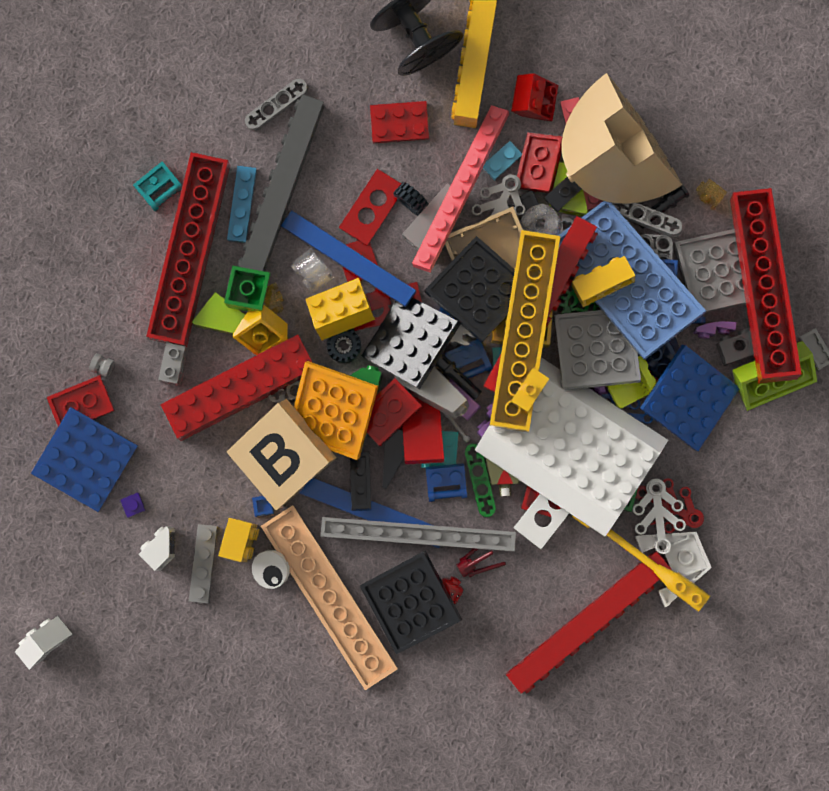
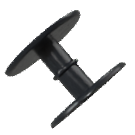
M392 0L374 16L370 23V28L374 31H385L402 24L407 32L406 38L411 39L416 49L408 54L398 66V74L401 76L416 73L443 58L463 38V33L460 30H450L433 38L426 29L427 24L423 23L417 14L431 0Z

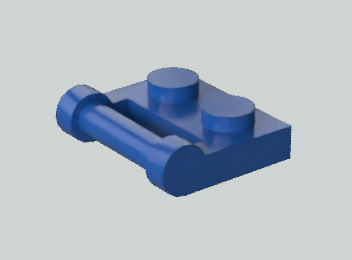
M478 339L469 342V346L463 345L444 353L451 362L454 361L456 363V368L458 369L480 359L483 360L484 364L463 373L468 379L485 371L490 372L493 369L485 349Z
M464 463L425 467L429 502H433L435 499L453 497L467 498ZM460 485V489L434 492L433 487Z

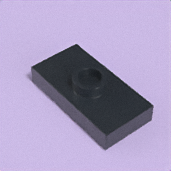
M566 177L544 199L558 212L582 188L575 181L572 183Z

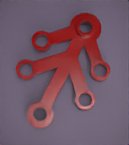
M669 478L664 479V483L665 481H670L671 486L666 488V492L677 500L673 490V480ZM646 486L638 487L636 500L641 501L643 497L639 496L641 489L645 491V495L647 494ZM682 487L679 490V495L684 499L687 510L682 509L679 512H675L672 510L671 504L661 498L662 506L673 515L677 514L683 517L682 520L690 528H698L703 524L704 515L700 510L694 508L690 497V488ZM683 489L688 490L687 496L682 495ZM678 502L674 503L675 509H680ZM692 515H696L698 517V520L696 522H693L691 520ZM665 522V523H664V528L666 527L667 524H671V523H670V522ZM677 522L676 527H683V523ZM671 524V531H667L665 528V533H672L675 530L673 524Z

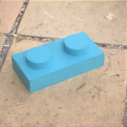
M509 141L484 164L483 169L495 181L521 158L522 153Z

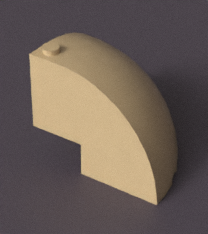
M607 73L603 75L584 93L566 123L562 138V157L568 171L566 173L568 179L572 183L575 181L586 193L597 199L622 204L652 200L680 187L682 183L674 168L668 163V158L659 147L657 140L645 126V122L638 112L635 111L629 100L624 98L620 88Z

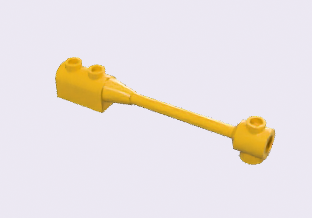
M572 516L574 519H576L578 522H580V523H581L582 525H584L586 528H590L588 525H586L585 523H583L582 521H580V520L577 519L576 517ZM612 529L607 533L609 538L652 569L666 585L667 589L699 612L710 598L707 592L680 572L676 573L660 564L658 565Z

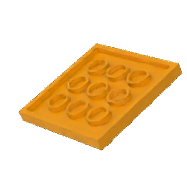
M307 361L304 364L294 408L304 418L313 433L319 436L331 451L358 460L361 455L379 386Z

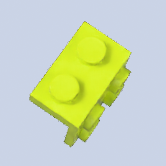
M638 356L641 375L640 383L606 386L616 406L620 409L649 395L657 383L648 370L646 360L641 356Z

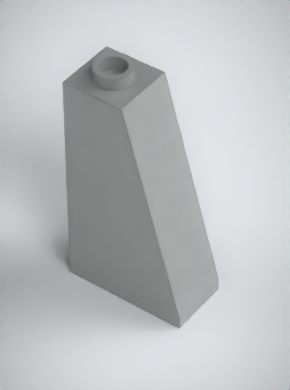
M448 183L402 234V238L417 251L450 188Z
M435 367L420 390L402 379L394 377L412 396L454 419L464 415L468 410L469 404L467 399Z

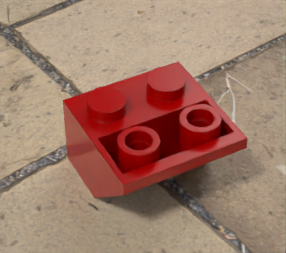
M535 73L517 75L511 112L526 118L552 122L559 85Z

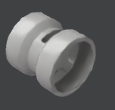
M96 353L91 360L89 371L99 372L101 376L108 378L113 370L115 361L110 358L105 359L102 355Z

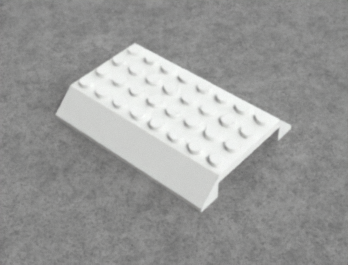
M541 358L539 372L547 376L549 380L533 404L529 433L491 427L489 425L475 451L605 537L662 452L668 440L589 388L563 389L560 369Z

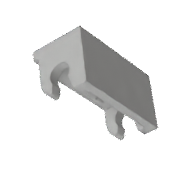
M460 325L452 337L449 346L457 348L463 345L469 346L470 343L467 341H474L476 337Z

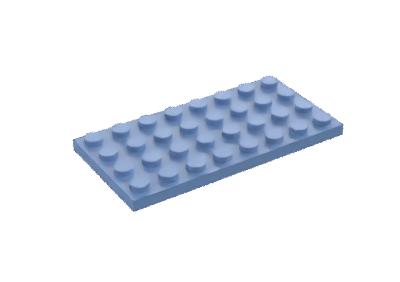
M601 202L582 217V219L597 226L595 232L598 235L593 244L589 242L586 247L589 251L584 260H579L577 266L580 268L574 278L581 274L586 275L592 272L597 266L601 265L603 267L616 257H626L635 274V282L595 301V303L644 360L706 313L702 305L611 202ZM570 227L558 235L560 236L559 247Z

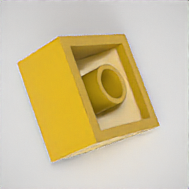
M264 305L262 311H248L233 333V338L252 353L258 355L287 340L288 324Z

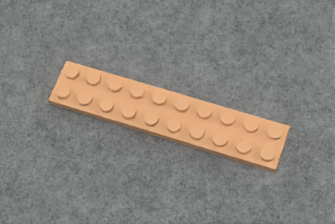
M294 505L261 525L275 550L284 555L286 562L290 566L292 577L363 688L367 690L398 669Z

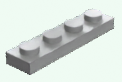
M198 524L189 594L190 602L209 603L218 526Z

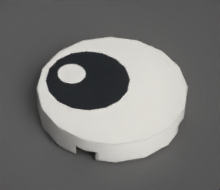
M266 550L254 558L252 574L259 585L264 588L274 589L287 581L290 574V566L282 553L276 550Z

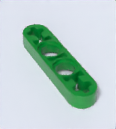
M470 444L465 449V457L478 511L482 516L490 517L495 513L496 506L484 457L477 453L476 458L477 460L481 459L482 463L476 462L470 465L469 461L474 460L472 455H468V452L471 451V447H474V449L477 447V444ZM475 466H481L483 468L482 476L477 477L473 475L472 469ZM484 484L487 486L488 492L486 495L478 494L477 487ZM490 496L491 500H487L488 506H492L490 514H486L485 511L482 512L481 508L484 507V502H479V498Z

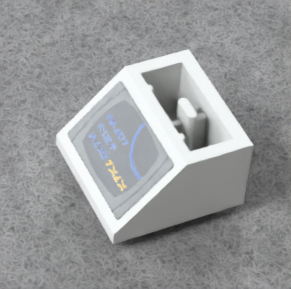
M169 526L159 528L154 534L156 537L152 541L148 540L140 548L142 550L139 553L140 557L154 571H161L175 557V529Z

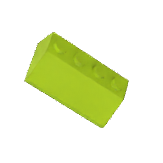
M803 341L797 343L802 373L798 380L758 384L755 361L732 370L734 382L739 388V394L747 411L817 382L813 353Z

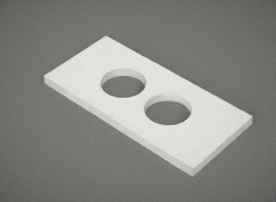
M539 494L513 528L539 549H542L569 513L562 508L558 510L551 508L548 504V499ZM539 510H546L551 515V522L546 527H540L535 523L534 517Z

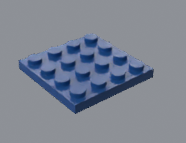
M682 344L640 409L692 449L699 451L739 388L693 350Z
M70 407L31 474L99 512L138 445Z

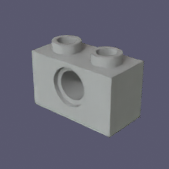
M166 342L159 381L178 386L181 385L188 353L186 346Z

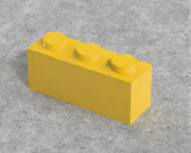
M625 256L621 258L616 257L603 267L601 265L597 266L592 272L577 276L572 281V287L581 305L585 307L634 283L635 274Z

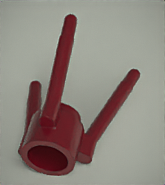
M473 548L464 557L460 558V562L456 564L463 577H472L476 574L505 566L506 562L474 570L477 563L493 555L494 552L490 551L472 561L471 558H468L478 550Z

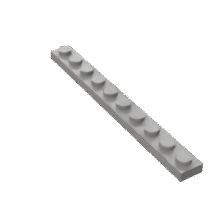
M322 517L321 537L515 551L516 532L328 517Z

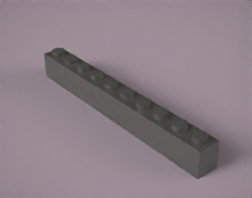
M303 94L300 99H297L294 110H296L295 115L290 117L288 123L290 128L288 135L284 134L282 145L284 146L282 151L277 153L275 159L277 163L276 168L270 172L269 180L271 182L269 187L264 189L262 196L264 198L263 204H259L256 215H258V218L251 225L250 233L252 234L250 240H246L243 250L245 254L243 258L240 257L237 267L266 271L324 109L323 101Z

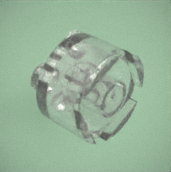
M545 204L532 206L525 212L521 218V227L524 231L558 236L562 233L563 221L553 208Z
M310 248L293 261L294 264L291 267L297 275L304 277L302 282L309 290L317 292L335 277L322 258L316 256V251Z

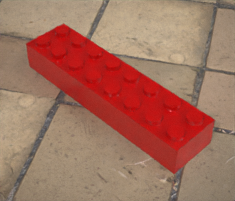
M297 334L160 405L177 439L183 441L267 398L269 395L287 388V386L294 382L300 381L305 362H312Z

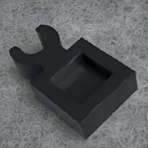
M532 190L520 196L521 203L526 208L523 216L541 208ZM512 204L508 205L509 208L515 207V205ZM522 206L517 207V213L523 212Z

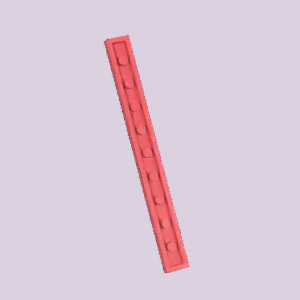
M491 105L412 262L413 267L431 273L509 116L508 110Z

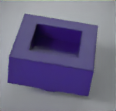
M139 493L120 500L127 518L146 511Z

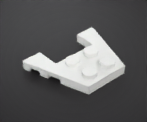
M697 532L665 534L666 539L671 543V549L664 556L672 571L680 572L695 583L712 568ZM657 534L635 536L642 553L655 548V543L658 540ZM664 543L659 544L661 549L665 550L666 545ZM667 587L658 590L664 607L669 606L678 597Z

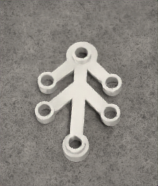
M652 479L647 483V494L639 504L633 506L632 510L635 515H642L646 505L652 499L654 507L643 521L635 526V532L638 535L645 534L647 527L655 518L658 538L655 543V550L659 554H666L671 549V543L665 537L663 517L673 524L676 531L684 530L686 523L664 508L661 498L671 504V508L675 512L681 511L684 505L682 501L676 500L666 492V486L662 480ZM653 485L659 486L658 492L652 490ZM675 502L680 503V509L674 508ZM636 506L642 508L641 513L635 511ZM677 522L683 523L682 529L676 527ZM642 525L644 532H638L637 527ZM660 543H664L666 545L665 550L659 549Z

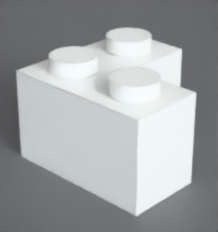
M58 616L52 620L49 618L40 624L41 628L38 630L33 628L18 643L20 646L15 653L29 670L44 660L51 651L63 644L72 635Z

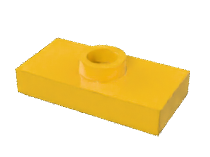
M532 368L511 402L528 412L549 378Z

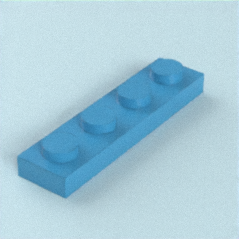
M237 166L227 236L228 241L245 243L247 240L256 168Z

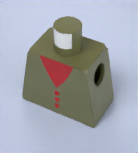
M485 458L491 485H499L500 496H511V485L519 484V480Z

